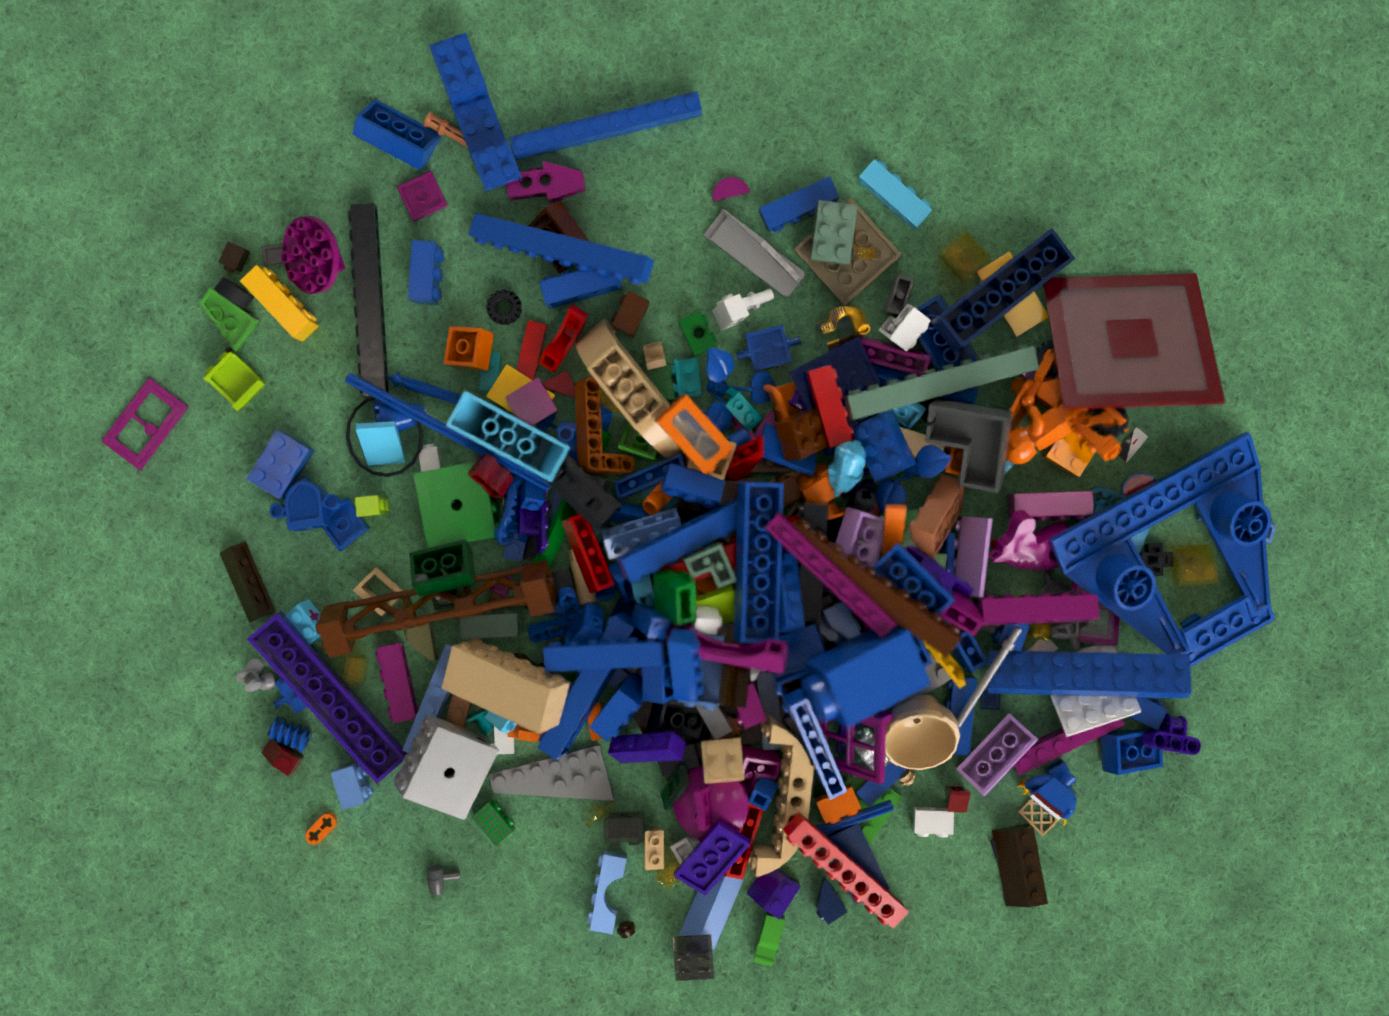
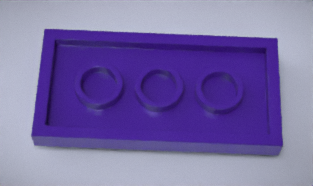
M718 820L674 871V877L706 896L749 847L751 839Z

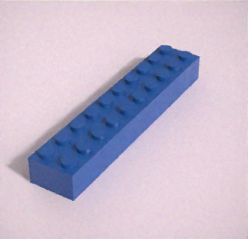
M989 650L988 668L1000 650ZM1009 651L988 683V693L1188 699L1192 693L1190 654Z

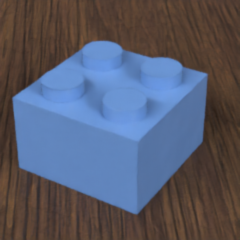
M357 761L340 766L331 772L342 810L363 804L372 797L373 786L371 782L368 783L366 777L368 774Z

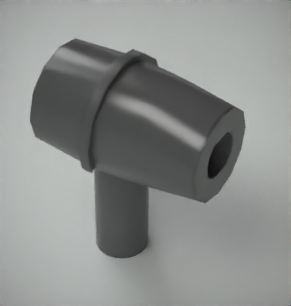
M431 866L427 870V881L431 895L443 894L444 881L460 879V871L443 873L441 866Z

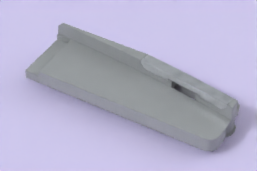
M722 209L721 213L704 233L707 239L783 297H789L795 288L802 283L804 278L803 270L771 247L763 238L725 209Z

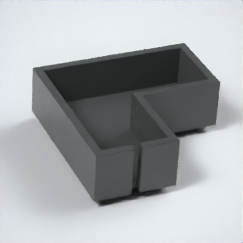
M935 398L929 405L928 422L930 423L927 425L925 442L964 449L959 486L998 493L1003 485L1013 411Z

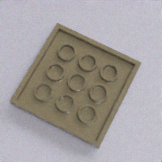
M852 198L844 203L857 205ZM857 206L849 265L809 261L812 233L793 249L843 306H846L902 256L859 206Z

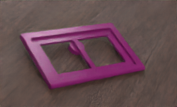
M149 377L101 442L141 471L189 407ZM150 393H153L173 408L158 430L156 425L147 424L135 415V412ZM132 417L145 427L146 434L153 435L139 455H136L116 440Z

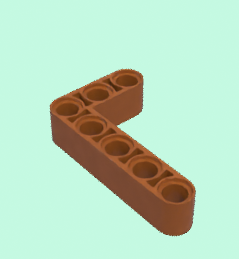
M593 376L579 380L575 384L578 467H582L585 473L622 475L632 472L635 468V461L631 456L603 453L600 385Z

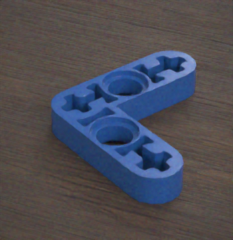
M564 587L558 592L563 616L533 624L528 628L529 639L532 642L537 643L564 635L580 612L573 588ZM568 608H575L573 611H566ZM554 626H560L558 629H551Z

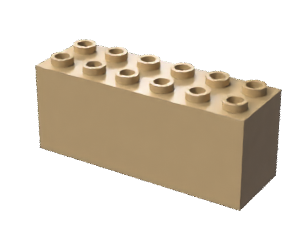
M472 638L452 646L441 689L540 734L559 725L570 682L561 675L545 672L543 667L531 665V662L528 660H520L512 653L502 652L496 646L487 645L481 639Z

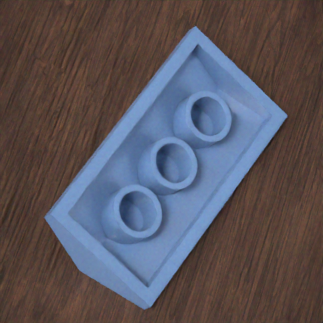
M723 875L706 896L697 891L679 935L695 945L714 950L743 880Z

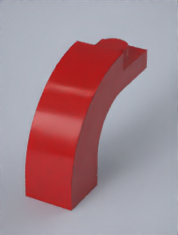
M572 304L557 334L544 349L538 363L555 373L580 337L589 314Z

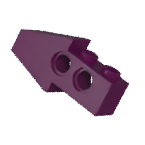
M543 161V169L540 170L539 167H534L526 172L519 170L522 179L507 184L510 201L547 196L548 202L554 203L586 191L582 171ZM549 177L551 181L549 184L543 185L541 184L542 178ZM524 180H531V185L523 187L522 183Z

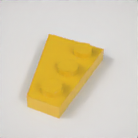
M923 642L926 649L928 648L931 651L934 659L942 665L959 688L966 685L962 667L950 654L946 658Z

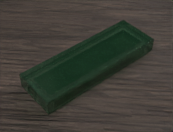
M681 765L677 768L660 792L665 810L673 808V804L679 800L691 783L686 765Z

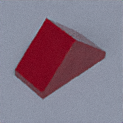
M568 371L543 382L546 389L575 398V384Z
M945 786L947 812L967 813L970 791L965 787Z

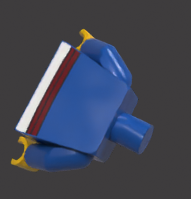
M1069 771L1062 778H1059L1054 773L1050 775L1044 774L1029 780H1021L1017 788H1024L1022 792L1024 795L1029 791V797L1051 814L1055 821L1062 819V825H1065L1067 819L1075 813L1077 799L1075 790L1070 785L1076 780V777Z

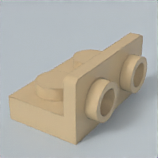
M650 826V830L644 831V868L646 870L664 869V830L659 826Z

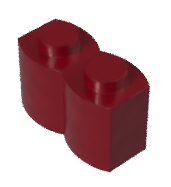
M490 454L480 455L468 472L469 477L494 498L503 497L514 479L510 471L505 467H500L496 458Z

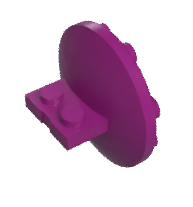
M315 216L298 217L286 227L281 260L284 262L288 279L297 288L308 294H319L327 291L335 282L338 272L346 269L331 229L324 221Z
M701 765L690 770L680 779L674 791L673 807L681 827L690 836L701 841L718 820L739 832L748 816L749 801L741 781L705 784L704 768Z

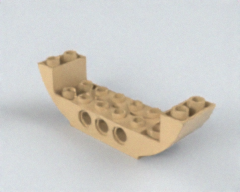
M604 317L576 342L578 354L586 365L587 370L633 428L664 457L670 458L677 455L682 450L654 421L669 408L670 404L614 335L616 330ZM679 415L672 419V424L689 443L699 436L687 420H682Z
M765 714L767 721L761 723V732H763L770 744H781L783 759H780L782 762L780 767L781 778H778L777 781L779 784L777 787L779 789V796H776L775 799L777 815H774L773 818L775 833H772L771 836L772 845L753 844L748 860L750 869L753 870L756 877L781 867L797 851L799 846L797 844L793 846L785 838L787 834L783 828L798 812L808 819L814 764L808 758L795 735L785 724Z

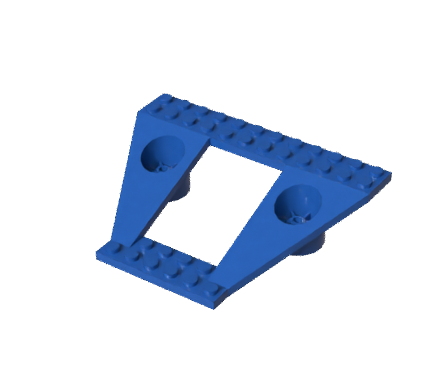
M1248 432L1235 437L1049 539L1059 569L1065 576L1086 592H1090V595H1097L1100 603L1166 654H1190V667L1275 620L1270 604L1266 534L1271 525V513L1267 506L1263 504L1261 467L1251 434ZM1194 504L1242 596L1179 631L1156 587L1154 574L1150 569L1146 568L1131 537Z

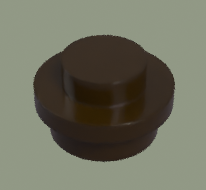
M623 921L617 928L618 935L621 938L631 937L635 933L634 922Z

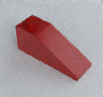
M762 436L735 449L725 476L726 478L736 482L750 475L764 455Z

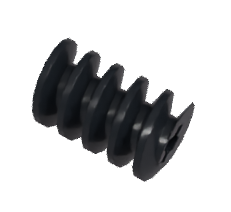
M867 485L856 487L846 503V508L849 507L869 513L876 503V492Z

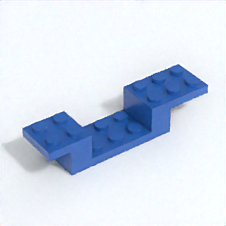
M466 32L429 45L444 83L446 94L485 192L522 179L510 145L504 137L490 101L487 86Z

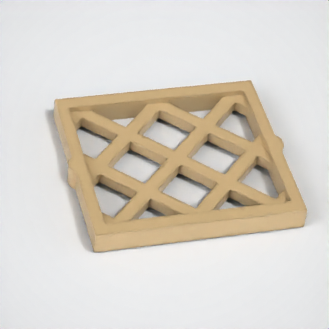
M1028 799L1027 803L1018 812L1044 836L1055 826L1058 820L1052 821V815L1047 811H1043L1041 806L1040 811H1033V805L1038 804L1033 802L1032 799ZM1030 805V811H1024ZM1024 814H1030V820ZM1033 814H1040V821H1033ZM1043 814H1049V821H1043ZM1034 824H1040V830ZM1043 824H1049V827L1043 830Z

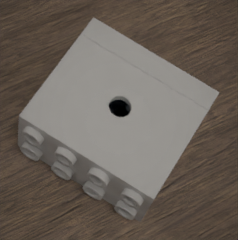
M428 714L427 718L420 725L418 736L414 737L411 743L412 748L409 754H406L403 759V766L400 772H397L394 777V785L402 798L465 820L499 749L486 736Z

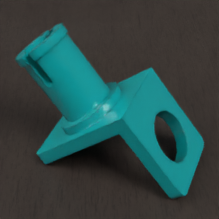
M484 708L468 715L465 720L467 723L476 720L483 735L487 734V731L491 732L494 729L485 718L488 710Z

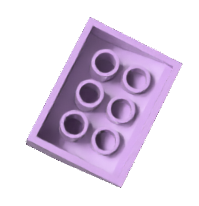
M959 516V520L955 522L957 539H954V576L961 581L967 582L974 589L970 596L983 598L992 519Z

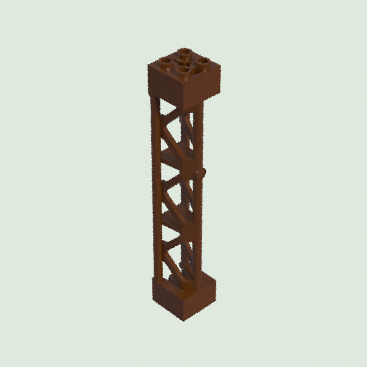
M543 560L524 564L516 568L475 576L476 583L486 582L473 592L470 585L464 586L462 599L447 591L423 596L413 604L410 596L418 594L414 589L356 601H344L325 605L316 623V632L321 636L322 647L324 651H327L330 658L350 654L357 639L372 633L392 629L398 631L411 629L431 621L451 617L460 619L475 616L490 609L510 605H528L531 617L553 613L557 590L548 561ZM522 573L521 585L506 579L507 576ZM496 583L515 591V597L476 604L474 600ZM435 596H440L454 603L455 609L417 616L415 612ZM404 598L402 610L387 604V601ZM367 605V607L348 620V609ZM376 608L394 615L395 621L358 629L355 628L356 622Z

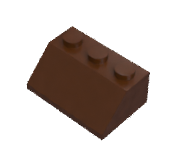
M561 201L546 206L528 225L529 227L589 241ZM553 260L552 264L559 274L569 268L560 265L559 261Z

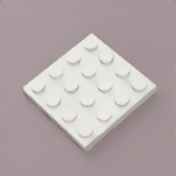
M1095 644L1076 651L1117 653L1114 646ZM1049 695L1066 737L1141 713L1136 697Z

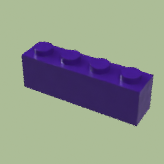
M674 732L617 735L616 737L612 736L608 754L620 763L682 760L686 742Z

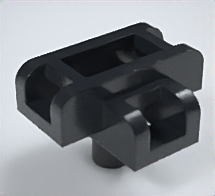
M1163 543L1145 544V552L1139 553L1146 568L1156 571L1152 572L1154 576H1163V567H1173V552H1163Z

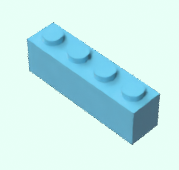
M874 159L858 178V181L914 230L932 211L929 202L918 198L916 191L910 186L906 187L901 183L902 179L895 173L891 174L882 161L877 162Z

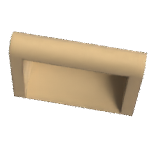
M378 567L368 574L353 590L362 599L375 597L376 595L366 585L376 575L393 592L403 591ZM399 599L391 600L388 604L394 606ZM380 608L374 609L380 616L387 613Z

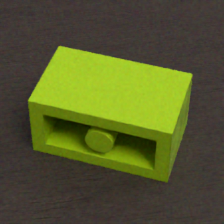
M386 495L355 498L357 517L387 515V510H390L389 499H386Z

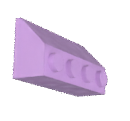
M847 507L836 543L844 548L843 551L847 554L857 556L860 559V563L866 567L867 565L872 567L877 562L882 548L884 519Z
M1009 713L956 770L985 796L1038 739Z

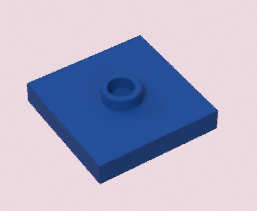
M347 497L341 501L339 508L330 510L332 526L322 527L338 551H343L370 529V526L363 517H357L356 507Z

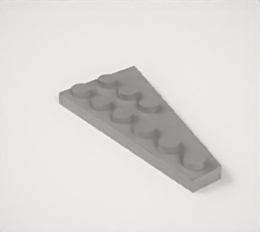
M600 744L568 752L558 760L549 757L489 773L493 793L615 800Z

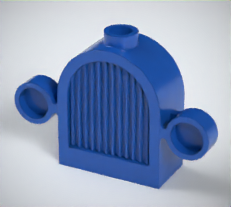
M301 478L298 483L292 485L287 491L285 505L275 503L270 507L269 512L276 519H283L286 516L287 530L298 532L332 526L330 510L339 508L341 500L337 495L327 494L323 487L311 483V478Z

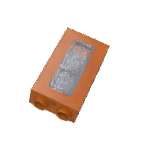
M682 394L654 420L704 474L714 471L717 463L721 459L725 460L732 453L731 450L734 448L685 394Z

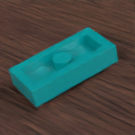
M491 353L488 371H480L479 391H490L499 377L501 353Z

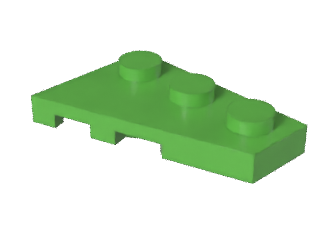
M209 288L200 301V305L220 329L222 335L228 340L234 351L238 352L259 321L213 288Z

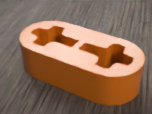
M330 812L322 815L307 830L305 835L306 841L311 845L320 843L336 827L338 822L336 815ZM324 818H331L332 821L330 823L332 826L329 824L324 828L322 826L326 822ZM319 829L321 831L317 835L319 839L315 838L313 840L311 838V836L313 835L311 831L315 833Z

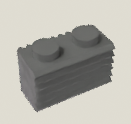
M901 274L894 276L884 314L898 317L908 304L907 301L914 285V278Z

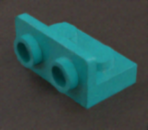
M697 358L674 359L675 364H671L672 376L676 375L677 383H673L674 394H678L679 397L682 394L688 397L702 396Z
M730 387L725 392L730 397L725 406L747 431H750L762 417L740 392Z

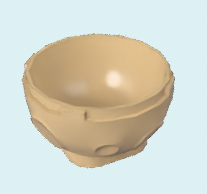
M931 695L908 696L896 702L897 704L889 711L893 713V720L886 724L885 754L889 761L896 766L899 765L906 769L915 770L933 768L948 761L956 751L960 738L958 723L952 712L938 703L937 699Z

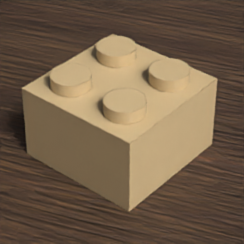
M741 738L701 741L705 784L744 781Z

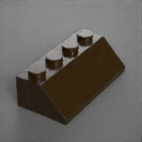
M1028 823L992 830L999 855L997 862L1005 905L1029 908L1048 904L1034 827Z

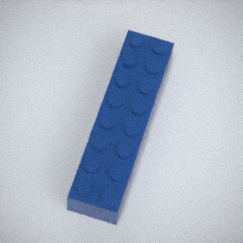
M738 482L734 641L740 643H760L767 639L779 641L782 544L765 527L778 513L783 515V483Z
M625 612L616 614L614 617L611 616L605 624L607 629L598 638L600 643L607 642V639L617 638L619 642H623L627 638L636 637L639 629L630 622L632 616ZM617 668L578 670L576 682H572L569 686V694L565 700L559 725L541 734L538 739L540 741L538 749L555 760L569 752Z

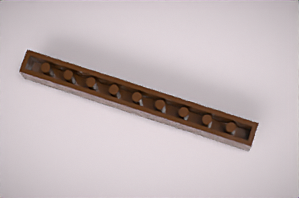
M797 519L792 524L900 626L909 630L910 633L946 658L949 656L962 637L961 630L954 624L949 625L943 621L944 618L940 614L930 612L926 609L927 606L924 603L910 598V594L904 589L899 590L893 586L894 583L890 579L877 575V571L868 565L866 567L860 563V559L857 556L847 554L843 551L844 548L841 545L827 540L828 537L824 533L816 532L810 528L811 525L807 521Z

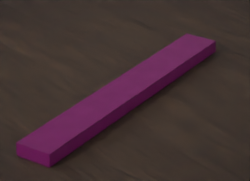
M778 513L768 523L765 529L878 635L883 638L897 624L891 616L783 515Z

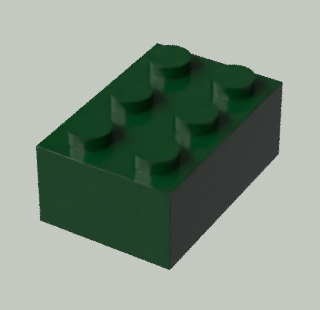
M466 540L409 553L411 584L419 597L476 584L473 550Z

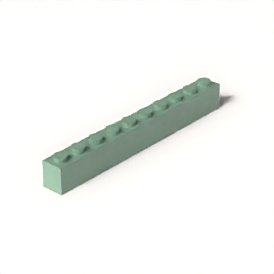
M1027 344L1015 346L1016 350L1009 352L1008 349L997 351V355L992 357L990 354L978 356L979 360L972 362V359L960 361L961 365L954 367L953 364L941 366L942 370L935 372V369L923 371L924 375L917 377L916 374L904 376L905 380L898 382V379L886 381L885 386L879 387V384L867 386L868 390L863 392L860 389L849 391V395L844 396L849 419H858L1040 369L1034 346L1027 347Z

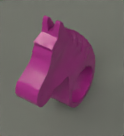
M1024 510L1016 511L1010 518L1006 533L1000 540H997L996 549L989 553L988 557L993 558L992 561L994 563L1006 562L1014 567L1027 570L1041 571L1057 568L1059 566L1054 552H1051L1052 547L1049 539L1070 528V526L1064 522H1055L1033 533L1036 526L1034 519Z

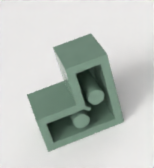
M716 542L683 557L687 569L693 578L710 571L718 589L737 581L720 542Z

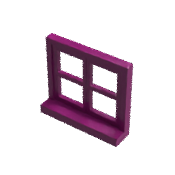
M881 710L859 722L875 728L874 746L855 740V724L847 728V737L828 731V721L823 723L817 718L827 744L828 737L846 742V760L833 756L838 770L877 784L884 782L886 724L893 720L892 712ZM854 745L874 752L873 769L854 763Z

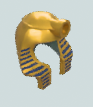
M853 306L835 308L829 312V317L815 324L816 329L822 328L823 334L834 331L836 328L839 329V339L827 342L829 352L844 350L860 334L865 335L870 331V326L867 323L864 312L858 307Z

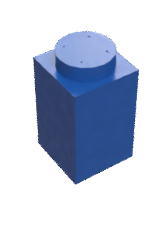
M896 625L883 638L873 629H870L805 662L804 664L809 676L801 681L803 692L807 696L817 718L823 723L833 719L847 728L931 685L910 631Z

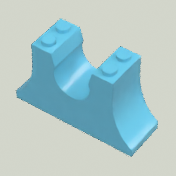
M465 390L446 424L447 427L550 482L553 481L556 472L559 470L570 449L569 446Z

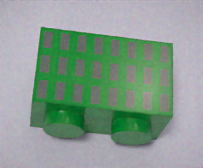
M667 361V366L650 370L647 369V365L644 366V373L667 401L676 400Z
M490 799L474 812L471 817L492 843L497 846L515 830V822L509 815L505 816L501 811L503 810L502 806L496 800Z

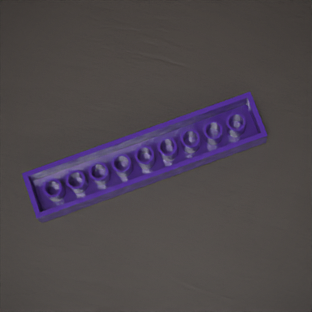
M282 611L275 614L247 638L252 646L376 784L403 762L405 755L409 753L402 751V745L318 651L306 641Z

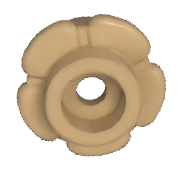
M908 769L898 778L900 785H911L915 781L916 773Z

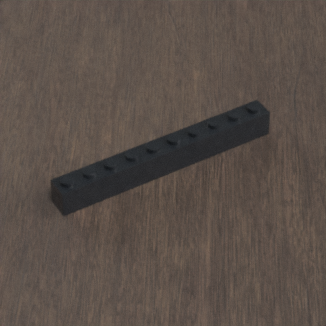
M374 203L351 205V210L348 211L349 222H352V230L349 231L350 240L353 241V249H351V259L354 260L352 277L355 279L356 287H353V296L357 300V306H354L355 317H358V325L355 326L356 336H359V344H357V354L360 356L358 373L361 375V379L389 393L378 208ZM359 390V391H360V394H362L363 397H365V398H370V397H372V396L366 394L365 392Z
M804 500V506H800L799 517L807 521L811 525L810 528L816 532L820 531L827 535L828 502ZM800 561L798 563L804 624L809 626L816 623L820 633L823 582ZM809 674L789 682V688H792V692L800 688L802 689L801 681L808 677Z

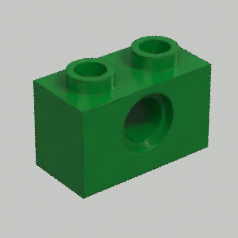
M700 311L679 320L680 327L694 357L706 353L708 348H716L715 343L717 339L713 331L709 333L707 328L709 322L705 314L701 315ZM696 329L704 331L705 334L702 338H696L693 335Z

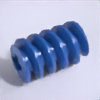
M277 716L272 722L267 736L270 735V740L277 738V743L284 741L285 746L291 744L292 749L298 747V751L303 752L309 743L312 733L307 734L308 728L301 732V725L294 729V722L287 726V719L280 723V716Z

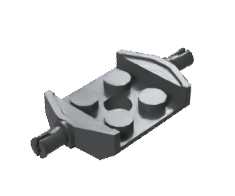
M1047 570V572L1041 573L1046 586L1034 597H1040V594L1052 593V596H1059L1060 593L1067 592L1071 593V596H1075L1076 593L1072 584L1053 581L1050 571ZM1087 621L1049 623L1052 630L1050 637L1068 640L1073 648V652L1080 651L1081 647L1077 638L1089 624Z

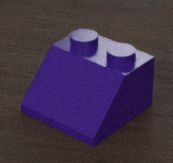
M777 868L770 873L758 876L748 890L747 895L764 910L780 920L801 886L799 881Z

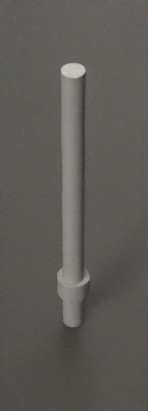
M1015 626L1009 637L1005 638L1001 644V650L957 717L958 727L962 726L1002 661L1016 645L1015 641L1022 632V629Z

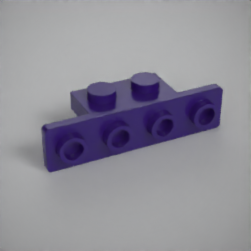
M544 490L545 501L539 511L520 508V497L518 498V535L536 536L537 554H542L547 549L549 542L548 537H546L548 529V519H546L548 501H546V495L548 490Z
M909 544L905 548L948 593L950 590H956L968 598L974 591L967 582L961 581L951 571L944 569L934 559L923 554L917 547Z

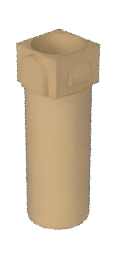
M567 550L579 605L597 601L596 592L589 593L573 550Z

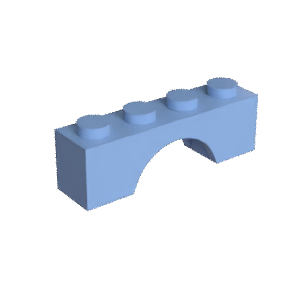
M605 851L604 855L599 857L598 867H601L600 875L596 874L594 886H598L597 893H593L591 900L594 910L589 912L587 924H591L590 931L613 934L617 911L608 904L605 890L612 881L623 878L627 854Z

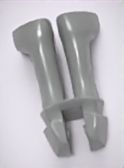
M254 658L248 661L244 669L238 671L236 681H242L247 692H253L258 689L270 690L275 687L277 676L273 672H267L259 677L264 670V662L260 658Z

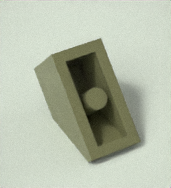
M432 621L420 627L404 630L405 640L409 642L412 648L431 661L438 659Z

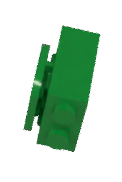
M666 569L653 573L655 610L676 625L695 621L697 606L694 578L683 570L675 572L672 569Z

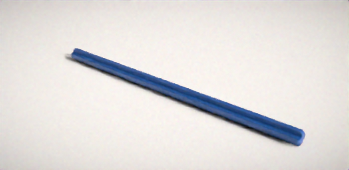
M352 373L347 375L346 383L479 455L490 454L494 456L500 466L507 468L509 471L542 489H550L551 486L541 476L447 427L445 423Z

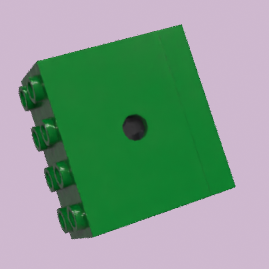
M475 462L413 474L427 548L466 540L467 543L495 538L494 531L501 523L498 519V513H500L499 503L495 502L494 497L490 496L482 486L469 477L468 472ZM461 500L463 506H461L459 510L457 504H459Z

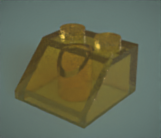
M967 230L962 232L937 255L962 284L991 259L989 254Z
M1210 544L1171 546V552H1173V585L1219 583L1217 562Z

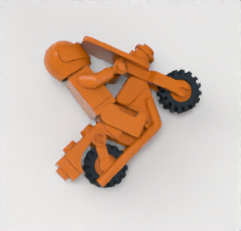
M1048 340L1046 345L1042 343V348H1037L1038 353H1036L1040 369H1037L1033 378L1034 381L1031 379L1027 380L1025 377H1017L1011 383L1010 390L1015 393L1017 398L1009 410L1013 411L1006 459L1013 464H1025L1036 455L1035 446L1040 451L1071 433L1072 429H1074V433L1080 439L1084 438L1087 441L1086 446L1092 453L1096 451L1105 462L1108 459L1115 458L1119 454L1121 447L1113 436L1118 438L1120 433L1123 435L1129 429V418L1125 408L1063 409L1059 378L1051 380L1056 378L1058 374L1053 343L1051 340ZM1038 399L1050 409L1043 415L1037 406H1034ZM1027 412V416L1032 422L1026 427H1018Z

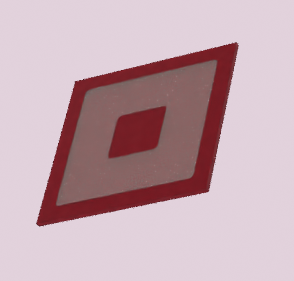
M1197 273L1051 278L1043 284L1063 409L1225 404Z

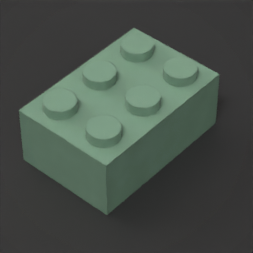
M821 200L816 202L809 261L840 265L850 264L858 205Z

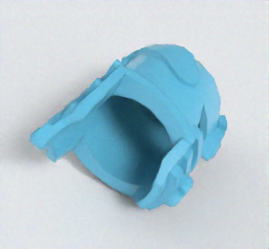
M858 440L844 442L835 449L834 463L828 469L829 485L834 488L835 497H838L841 492H848L863 477L866 452Z

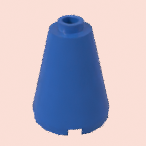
M379 400L373 401L376 422L395 421L398 432L417 426L415 419ZM408 403L426 413V408H422L421 404Z

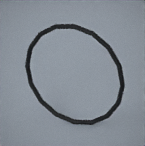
M374 397L367 398L354 408L347 422L346 440L349 452L357 464L372 475L390 477L402 474L415 463L422 450L423 431L421 424L416 421L420 434L418 450L408 465L400 471L387 474L372 471L357 458L349 438L351 422L356 412L367 402L377 400Z

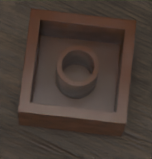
M818 410L800 411L775 423L785 460H802L828 447Z

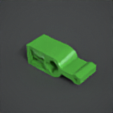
M766 911L753 962L772 967L785 923L784 915L779 920Z

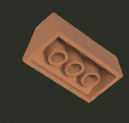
M943 474L939 481L934 483L932 493L927 495L925 505L920 507L916 520L911 522L909 528L912 541L927 557L935 559L964 508V487L959 486L960 479Z

